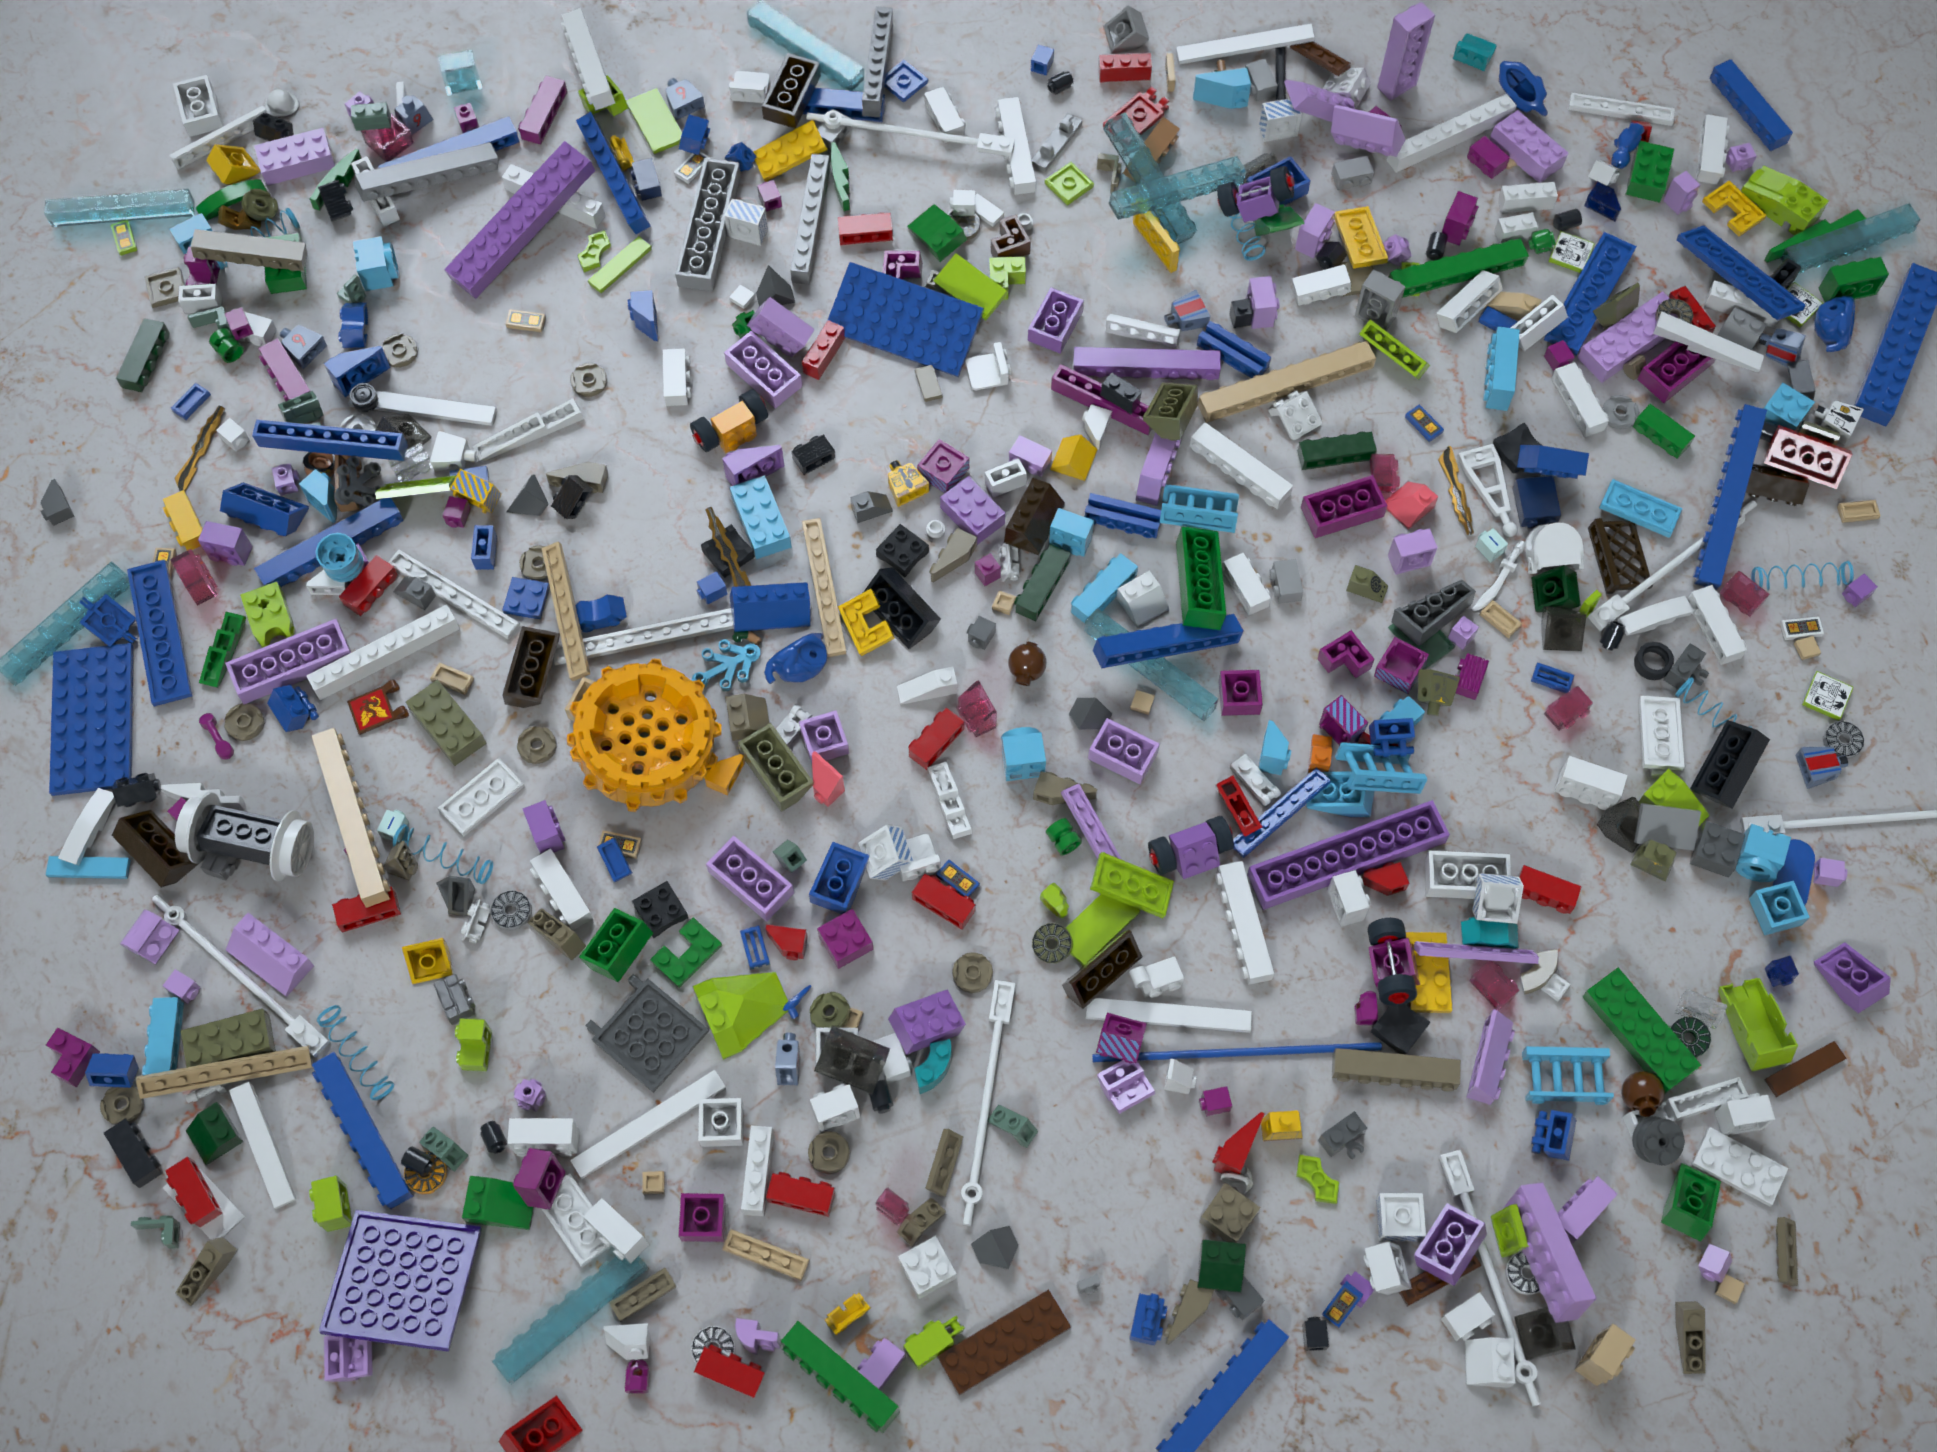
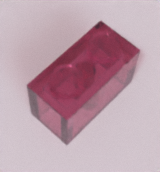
M1738 571L1720 592L1726 601L1734 604L1740 612L1749 617L1759 609L1770 595L1741 571Z
M1576 686L1550 704L1544 715L1558 731L1565 727L1568 729L1575 724L1576 719L1579 717L1583 719L1591 712L1589 709L1593 702L1579 686Z
M1491 960L1473 974L1470 979L1472 985L1498 1011L1520 991L1516 982L1508 978L1503 973V969Z

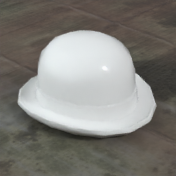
M275 89L269 93L264 107L269 115L284 117L297 111L299 100L290 91Z

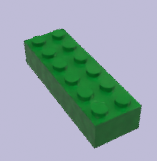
M1182 526L1176 541L1182 623L1184 626L1221 630L1226 617L1219 532Z
M1619 967L1589 988L1582 996L1645 1072L1655 1075L1661 1081L1664 1087V1095L1700 1068L1701 1064Z
M799 1321L793 1325L781 1340L783 1353L790 1360L794 1361L796 1358L804 1372L808 1375L813 1373L816 1376L817 1383L824 1389L831 1388L833 1396L842 1404L846 1401L849 1404L850 1411L858 1418L861 1416L866 1418L867 1425L876 1433L878 1430L884 1433L900 1413L899 1406Z

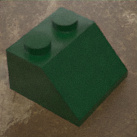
M1566 565L1531 577L1536 612H1566L1581 606L1577 572Z
M218 1102L198 1113L186 1129L189 1138L205 1165L210 1164L244 1142L227 1112Z
M1203 1239L1200 1244L1197 1288L1241 1293L1246 1244Z

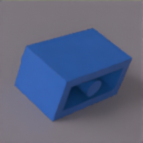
M689 114L681 135L679 150L699 155L701 149H705L707 142L705 138H708L711 128H708L709 120Z
M474 525L471 560L475 570H494L497 534L493 525Z
M93 1053L85 1074L90 1086L131 1088L139 1068L134 1055Z

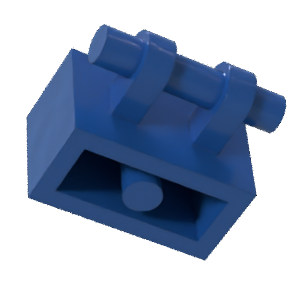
M291 685L274 688L267 702L285 732L303 729L308 716L312 720H316L319 717L316 707L309 702L307 693L302 691L299 686L294 689Z
M1413 718L1374 720L1369 725L1371 745H1381V748L1373 749L1374 756L1387 758L1389 755L1404 757L1407 754H1414L1413 746L1406 747V743H1410L1415 738ZM1389 744H1398V747L1389 748Z
M1551 1110L1550 1119L1546 1120L1548 1113L1539 1111V1116L1535 1120V1137H1532L1531 1144H1533L1532 1153L1540 1154L1541 1146H1544V1152L1548 1157L1569 1161L1577 1122L1576 1118L1572 1113ZM1548 1128L1546 1138H1543L1544 1130Z
M1139 1293L1129 1340L1155 1346L1157 1340L1161 1341L1163 1328L1159 1327L1160 1321L1165 1319L1168 1306H1164L1165 1299L1159 1298L1158 1294L1151 1293L1149 1296Z

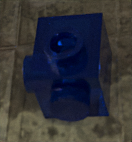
M1791 955L1773 960L1764 968L1772 987L1790 985L1794 983V979L1799 975Z

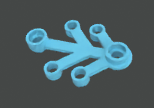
M726 639L719 642L720 651L739 654L735 657L713 653L710 648H705L702 651L703 660L722 664L704 673H695L692 681H696L698 677H703L701 681L706 687L709 679L726 671L725 678L720 681V687L725 692L730 691L736 667L744 661L742 669L737 672V678L739 682H747L752 662L757 661L761 655L760 648L757 645L747 644L741 647L730 644ZM723 644L728 645L726 648L721 647ZM751 650L754 651L753 654H748V653H747L748 651H751ZM706 653H711L709 657L704 656ZM746 674V677L740 678V675ZM729 683V686L723 687V684Z

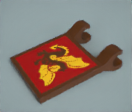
M390 680L377 689L347 701L359 735L394 720L409 716L405 706H400L394 711L392 710L387 694L400 690L395 680Z

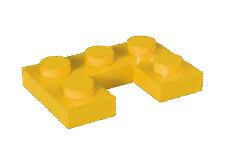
M1730 180L1704 197L1702 201L1713 213L1728 205L1737 216L1729 220L1727 226L1739 237L1759 224L1767 216Z
M872 589L838 606L861 656L895 639L886 620L872 628H869L864 615L880 607Z

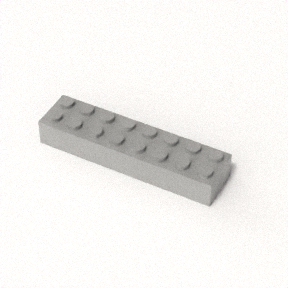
M704 158L675 273L678 287L713 292L727 235L724 215L731 199L736 198L741 177L739 162Z

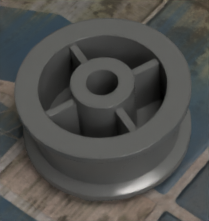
M1650 1116L1641 1120L1635 1127L1632 1144L1634 1151L1642 1160L1665 1166L1672 1164L1680 1157L1685 1139L1681 1128L1674 1121Z

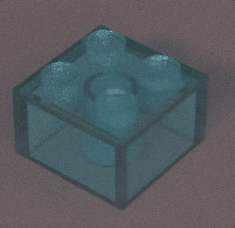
M472 50L438 56L441 74L448 95L482 88Z

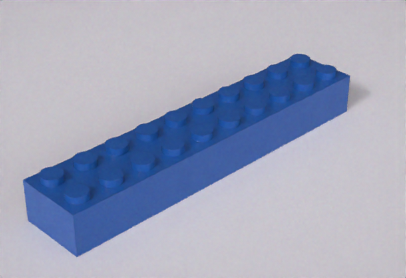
M1912 263L1905 274L1854 403V406L1864 409L1860 417L1886 427L1894 416L1937 305L1936 271Z

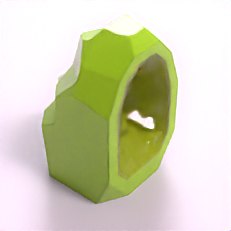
M1051 883L1042 891L1040 900L1057 917L1064 918L1068 915L1069 905L1066 902V895L1059 886Z

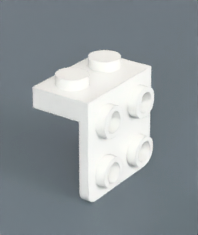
M1350 68L1339 77L1332 73L1323 89L1351 98L1354 102V107L1357 108L1371 82L1364 68Z
M737 71L734 82H730L729 86L731 101L763 103L767 96L769 74Z
M1001 342L994 343L993 354L966 359L968 375L973 390L1008 385V375H1011L1010 364H1006L1007 352L1006 349H1002Z
M1296 390L1288 394L1286 400L1283 401L1281 399L1273 403L1274 407L1268 410L1271 416H1280L1292 440L1300 438L1322 424V420L1307 391L1298 392Z
M928 834L907 839L914 862L900 866L902 881L913 880L924 874H932L941 869L939 855L935 853Z

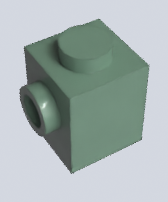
M788 839L772 851L782 867L790 872L795 871L807 861L798 845Z

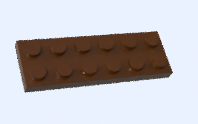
M1048 1289L941 1353L937 1358L960 1396L1071 1329V1325Z

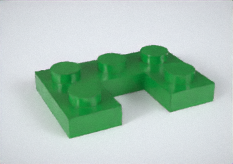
M694 917L679 930L680 935L692 945L678 958L666 946H663L650 959V962L678 988L722 947V943Z

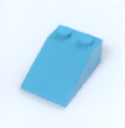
M1247 68L1196 74L1193 100L1229 109L1247 107L1251 88Z
M1352 771L1322 772L1331 780V783L1307 803L1306 807L1308 809L1347 817L1371 816L1375 791L1349 789L1347 782Z

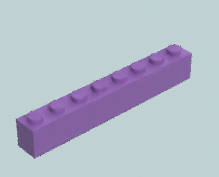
M1074 347L1073 370L1085 376L1105 377L1114 373V375L1120 376V378L1151 377L1153 379L1188 378L1190 380L1219 379L1220 351Z

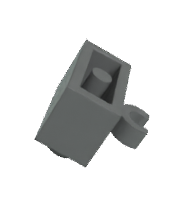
M1689 643L1668 672L1664 681L1679 690L1692 677L1695 684L1701 686L1704 680L1700 679L1699 676L1707 678L1709 673L1704 669L1699 670L1697 667L1707 653Z
M1354 1111L1322 1133L1318 1141L1330 1157L1346 1147L1347 1155L1353 1160L1355 1158V1154L1352 1152L1353 1148L1358 1149L1360 1153L1364 1151V1147L1360 1143L1355 1142V1140L1364 1135L1367 1126Z

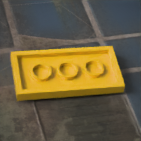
M811 120L753 151V153L757 156L755 162L764 181L767 182L811 159L812 154H820L826 151L827 148L815 122Z
M1142 199L1135 201L1133 224L1170 273L1177 271L1180 252L1179 245L1173 242L1169 232L1161 226L1159 219L1156 216L1154 217L1148 204H1145Z
M1369 206L1335 211L1334 219L1353 269L1388 263V256Z
M1406 932V938H1409L1413 949L1414 942L1416 941L1447 944V932ZM1414 950L1420 985H1416L1417 997L1409 1002V1008L1416 1013H1451L1452 999L1448 957L1421 956Z

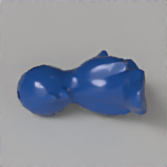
M1631 123L1629 129H1623L1618 139L1614 140V146H1616L1617 151L1612 154V166L1623 169L1629 164V153L1634 151L1639 145L1640 135L1645 131L1641 124Z

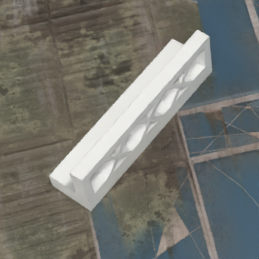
M1111 313L1107 316L1105 332L1176 348L1180 334L1179 329Z

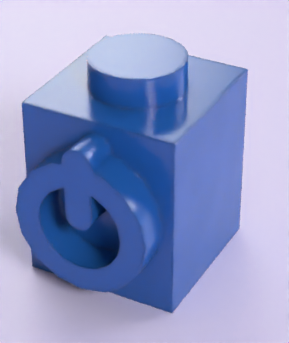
M740 142L732 145L725 159L727 161L739 162L740 172L748 171L753 167V162L757 156L751 148Z

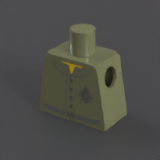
M1419 669L1418 700L1428 703L1427 715L1439 716L1440 706L1452 705L1460 680L1459 676L1432 669Z
M1648 840L1637 848L1630 865L1666 881L1674 865L1677 852L1670 849L1666 844Z

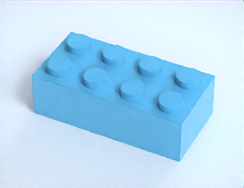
M1497 327L1496 333H1492L1491 341L1487 347L1489 359L1486 361V370H1488V374H1486L1484 385H1487V390H1484L1483 401H1486L1485 408L1508 411L1515 393L1520 329Z
M765 475L729 487L732 501L751 548L754 550L756 560L792 548L790 535Z

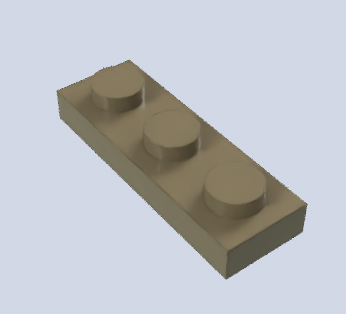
M943 1129L925 1189L938 1196H946L963 1136L950 1129Z
M1778 1217L1776 1225L1778 1246L1776 1253L1779 1259V1267L1777 1269L1779 1282L1788 1286H1798L1796 1222L1786 1217Z
M663 1268L615 1298L609 1304L619 1321L622 1322L677 1286L667 1269Z

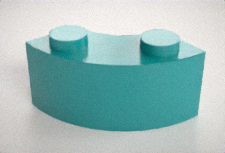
M1470 917L1469 920L1461 922L1462 945L1519 948L1518 927L1515 923L1476 920L1475 917Z
M950 1039L930 1043V1053L927 1060L922 1065L914 1068L919 1094L935 1088L946 1076L951 1063Z

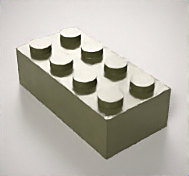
M438 679L405 702L413 716L454 766L487 744L483 734Z
M263 1008L181 1030L186 1068L276 1052L270 1015Z

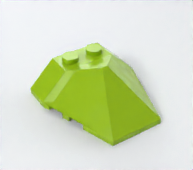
M776 972L710 978L692 986L723 1059L742 1052L755 1038L761 1036L762 1032L788 1012V1010H783L788 999Z

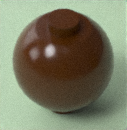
M1026 642V644L1015 647L1010 653L1008 667L1011 674L1016 677V684L1030 686L1031 681L1039 679L1045 672L1047 659L1042 649L1037 647L1038 644Z
M1639 1071L1629 1075L1624 1080L1621 1087V1096L1623 1102L1630 1110H1639L1641 1116L1649 1117L1654 1115L1656 1109L1662 1104L1664 1100V1087L1655 1075Z

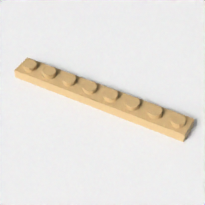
M821 519L802 521L827 657L846 654V647Z
M558 541L542 548L569 677L572 681L590 675L563 547Z
M309 1046L137 1076L136 1083L139 1097L143 1099L312 1068Z

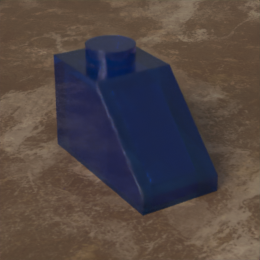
M1597 181L1589 193L1584 206L1616 222L1621 211L1616 193L1613 188Z

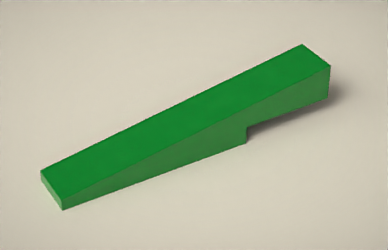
M1856 209L1831 224L1824 219L1770 249L1764 260L1766 263L1860 230L1867 218Z

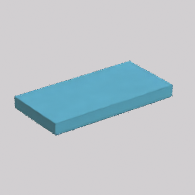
M1612 479L1599 507L1602 510L1668 538L1672 535L1683 509Z

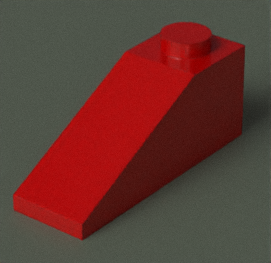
M1234 775L1216 784L1220 796L1244 837L1262 828Z

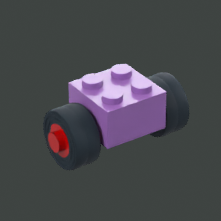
M1282 166L1272 169L1270 177L1240 185L1239 191L1234 182L1219 185L1217 188L1218 204L1226 217L1240 213L1244 222L1255 221L1264 216H1272L1278 213L1279 201L1294 197L1293 177L1288 168Z
M1223 816L1208 819L1204 823L1169 835L1170 843L1164 836L1148 842L1149 858L1157 872L1163 875L1177 869L1183 879L1219 867V854L1234 848L1232 830Z

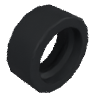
M1660 642L1644 644L1640 647L1634 658L1636 671L1642 677L1654 681L1667 676L1674 664L1672 651ZM1652 652L1660 655L1665 662L1664 668L1660 670L1649 668L1643 661L1644 654Z

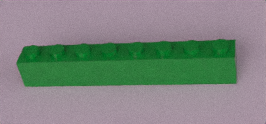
M1521 238L1516 240L1510 239L1501 244L1495 243L1489 247L1476 248L1473 251L1461 252L1455 256H1445L1436 261L1430 260L1424 264L1411 265L1405 269H1395L1390 272L1388 277L1405 286L1402 296L1404 298L1472 280L1482 270L1495 274L1524 266L1529 254Z

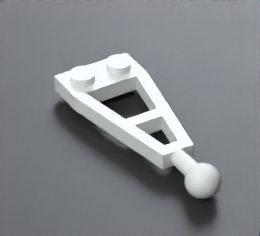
M1494 444L1459 453L1457 457L1464 473L1493 515L1501 517L1504 524L1502 528L1503 534L1507 537L1515 536L1518 528L1515 523L1510 521L1508 516L1511 509L1501 461ZM1494 465L1498 485L1485 488L1473 470ZM1500 493L1503 507L1498 508L1490 495Z

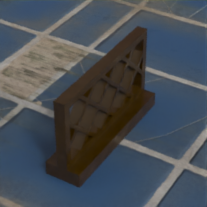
M1602 518L1594 519L1589 525L1588 531L1606 594H1613L1618 590H1633L1641 584L1635 579L1638 574L1644 580L1650 577L1635 523L1628 520L1603 521ZM1629 526L1631 534L1625 533L1621 530V527ZM1605 527L1615 531L1613 536L1606 532ZM1617 533L1626 539L1624 544L1614 538ZM1628 541L1635 545V551L1625 546ZM1610 542L1620 548L1618 552L1610 548ZM1621 550L1631 556L1629 560L1619 555ZM1632 558L1640 562V568L1630 562ZM1615 559L1624 564L1622 569L1615 565ZM1626 567L1636 572L1633 577L1624 571ZM1619 576H1623L1630 582L1628 584H1621Z

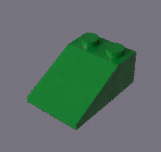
M935 204L907 226L939 262L943 261L967 241L964 230Z
M1284 204L1279 205L1278 213L1253 221L1255 223L1256 236L1275 233L1305 224L1304 220L1290 206L1284 207Z
M1681 1163L1664 1206L1661 1223L1701 1242L1713 1226L1721 1181Z
M470 1176L462 1219L470 1224L530 1230L534 1207L527 1206L514 1188V1182L489 1177Z

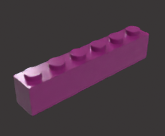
M1059 365L1052 376L1051 390L1089 408L1092 404L1111 410L1112 419L1146 435L1150 434L1152 428L1143 421V416L1149 407L1148 405L1140 402V405L1130 414L1100 396L1102 383L1064 365Z

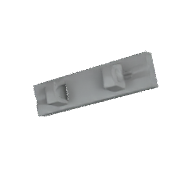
M1067 113L1031 159L1032 166L1046 172L1082 126V120Z

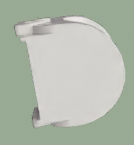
M1552 523L1539 525L1528 535L1525 541L1528 574H1537V570L1543 567L1562 565L1574 567L1575 570L1584 569L1582 538L1576 529L1569 524Z

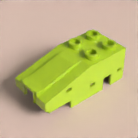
M1766 166L1757 169L1741 189L1767 215L1766 217L1781 227L1785 221L1791 224L1788 232L1794 236L1813 226L1821 217L1829 200L1801 181Z
M1761 979L1744 980L1742 986L1734 988L1733 983L1719 987L1718 993L1733 1034L1751 1071L1790 1063L1798 1048V1044L1792 1032H1789L1787 1036L1785 1032L1787 1022L1772 993L1768 995Z

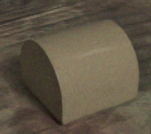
M1638 354L1623 365V370L1627 377L1632 380H1636L1639 377L1643 367L1646 366L1645 356Z

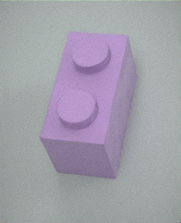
M1685 171L1672 180L1663 201L1677 215L1683 211L1687 212L1693 206V200L1698 195L1697 192L1700 184Z
M1019 435L1009 451V462L1019 459L1024 469L1030 474L1042 477L1052 460V450Z
M885 1337L882 1341L878 1340L871 1349L872 1355L868 1360L864 1358L857 1368L860 1370L859 1373L880 1391L906 1357L903 1351Z

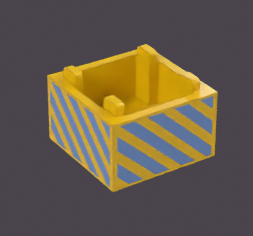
M462 469L459 470L450 487L453 491V496L467 499L468 503L483 509L482 512L484 514L487 512L492 514L502 495L494 484Z

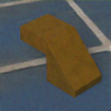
M224 205L219 208L218 223L233 230L251 229L252 226L257 229L261 228V221L252 219L243 209L237 212Z

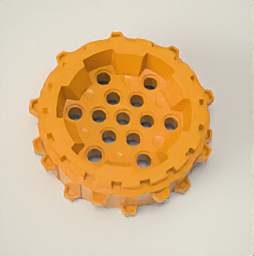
M652 658L648 664L634 663L624 665V667L613 669L609 666L601 669L602 677L589 686L582 695V700L572 702L570 706V713L575 717V722L573 723V732L567 735V745L573 748L570 750L572 761L578 762L581 771L585 774L583 785L587 790L598 789L607 798L626 804L627 810L631 812H636L641 806H659L672 800L680 804L687 801V792L692 787L694 788L700 780H703L707 775L706 769L716 767L718 756L712 752V748L714 746V738L721 735L722 728L720 723L715 722L717 719L715 709L711 708L707 698L703 695L705 685L701 680L692 681L683 673L663 666L661 660ZM654 696L656 699L648 701L646 697ZM611 709L618 710L616 714H610L608 711ZM645 714L652 715V718L644 719L642 716ZM684 719L686 720V723L679 724L677 723V720ZM632 721L634 724L626 726L624 722ZM666 726L668 729L666 731H660L658 727ZM646 732L649 736L643 738L640 736V733ZM628 739L631 742L629 744H622L621 740ZM657 744H662L665 746L663 749L655 748ZM603 746H610L611 750L604 751L601 748ZM638 751L646 752L644 756H638L636 753ZM672 756H679L681 759L673 761L670 758ZM636 769H640L643 771V773L640 775H636L633 773V771Z

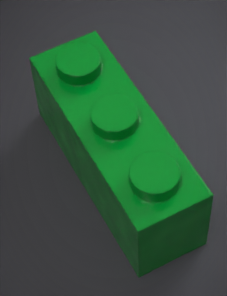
M1649 404L1643 410L1633 425V428L1638 433L1646 436L1653 444L1660 446L1676 459L1686 451L1695 438L1694 434L1652 404Z

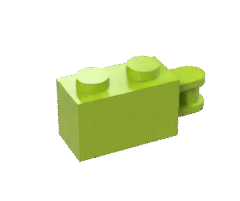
M957 1316L952 1317L944 1324L940 1320L936 1322L932 1320L923 1326L921 1333L918 1335L913 1333L904 1340L906 1343L903 1345V1348L918 1370L954 1345L953 1338L965 1329L957 1321ZM949 1326H951V1328L953 1329V1332L951 1334H949L946 1330V1328Z

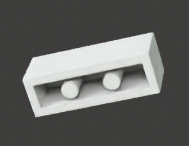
M944 87L924 93L925 106L939 133L964 136L966 125L963 118L960 119L956 105L953 106L950 93H946Z
M1555 182L1502 186L1498 202L1501 213L1548 210L1554 208L1558 195Z
M1345 265L1292 278L1293 291L1298 306L1307 305L1318 300H1327L1330 297L1342 296L1351 292V282Z
M1551 295L1511 328L1520 329L1519 347L1526 351L1568 318L1564 304Z
M685 348L663 350L664 399L666 406L688 405V398H691V388L687 387V382H691L690 371H687V367L690 366L689 355L686 356Z
M1244 553L1223 561L1222 572L1248 616L1269 607L1271 600L1270 591L1264 588L1261 576L1255 573L1252 561L1246 558Z
M602 1198L583 1216L588 1223L586 1228L593 1235L598 1233L601 1236L599 1238L600 1241L607 1248L611 1245L615 1249L613 1253L621 1261L625 1258L631 1264L649 1245L643 1235Z

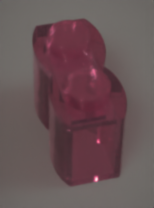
M1372 454L1370 458V474L1374 476L1381 493H1395L1396 487L1400 485V477L1396 476L1398 460H1395L1394 454Z
M888 1187L875 1203L877 1206L876 1210L896 1226L899 1223L902 1224L905 1218L910 1215L908 1213L909 1203Z

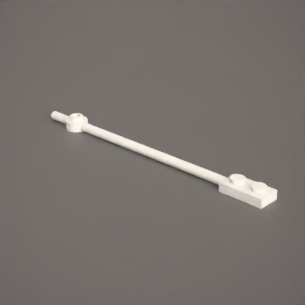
M829 111L825 115L807 113V120L824 122L825 126L829 129H837L841 125L976 145L977 152L1009 157L1012 156L1015 138L980 133L978 139L841 118V114L837 111Z
M1754 500L1741 508L1736 528L1745 521V514L1757 506ZM1703 537L1621 598L1618 594L1613 596L1593 611L1588 618L1599 631L1603 630L1607 624L1615 621L1630 609L1627 605L1628 602L1705 545V542H1702Z
M1937 810L1783 821L1782 815L1742 817L1740 823L1743 834L1751 824L1763 827L1764 832L1772 830L1773 835L1776 836L1778 833L1785 834V829L1937 818Z
M158 895L152 898V902L165 912L164 920L174 927H181L283 1019L289 1025L285 1031L301 1046H309L311 1055L316 1058L330 1044L301 1015L294 1019L186 921V912L181 907H170ZM173 913H177L174 918H171Z
M995 980L989 1021L995 1022L972 1169L970 1181L961 1190V1197L966 1203L963 1225L971 1226L974 1205L982 1199V1188L978 1184L1002 1026L1010 1022L1015 983ZM974 1191L976 1196L971 1198L968 1196V1193Z
M1461 1150L1440 1155L1439 1158L1452 1196H1460L1465 1212L1476 1218L1468 1194L1474 1191V1187ZM1483 1240L1478 1250L1508 1337L1514 1339V1354L1518 1363L1515 1366V1379L1519 1383L1525 1384L1532 1407L1540 1405L1541 1403L1533 1383L1537 1377V1369L1533 1363L1525 1359L1488 1249ZM1521 1370H1526L1528 1376H1522Z

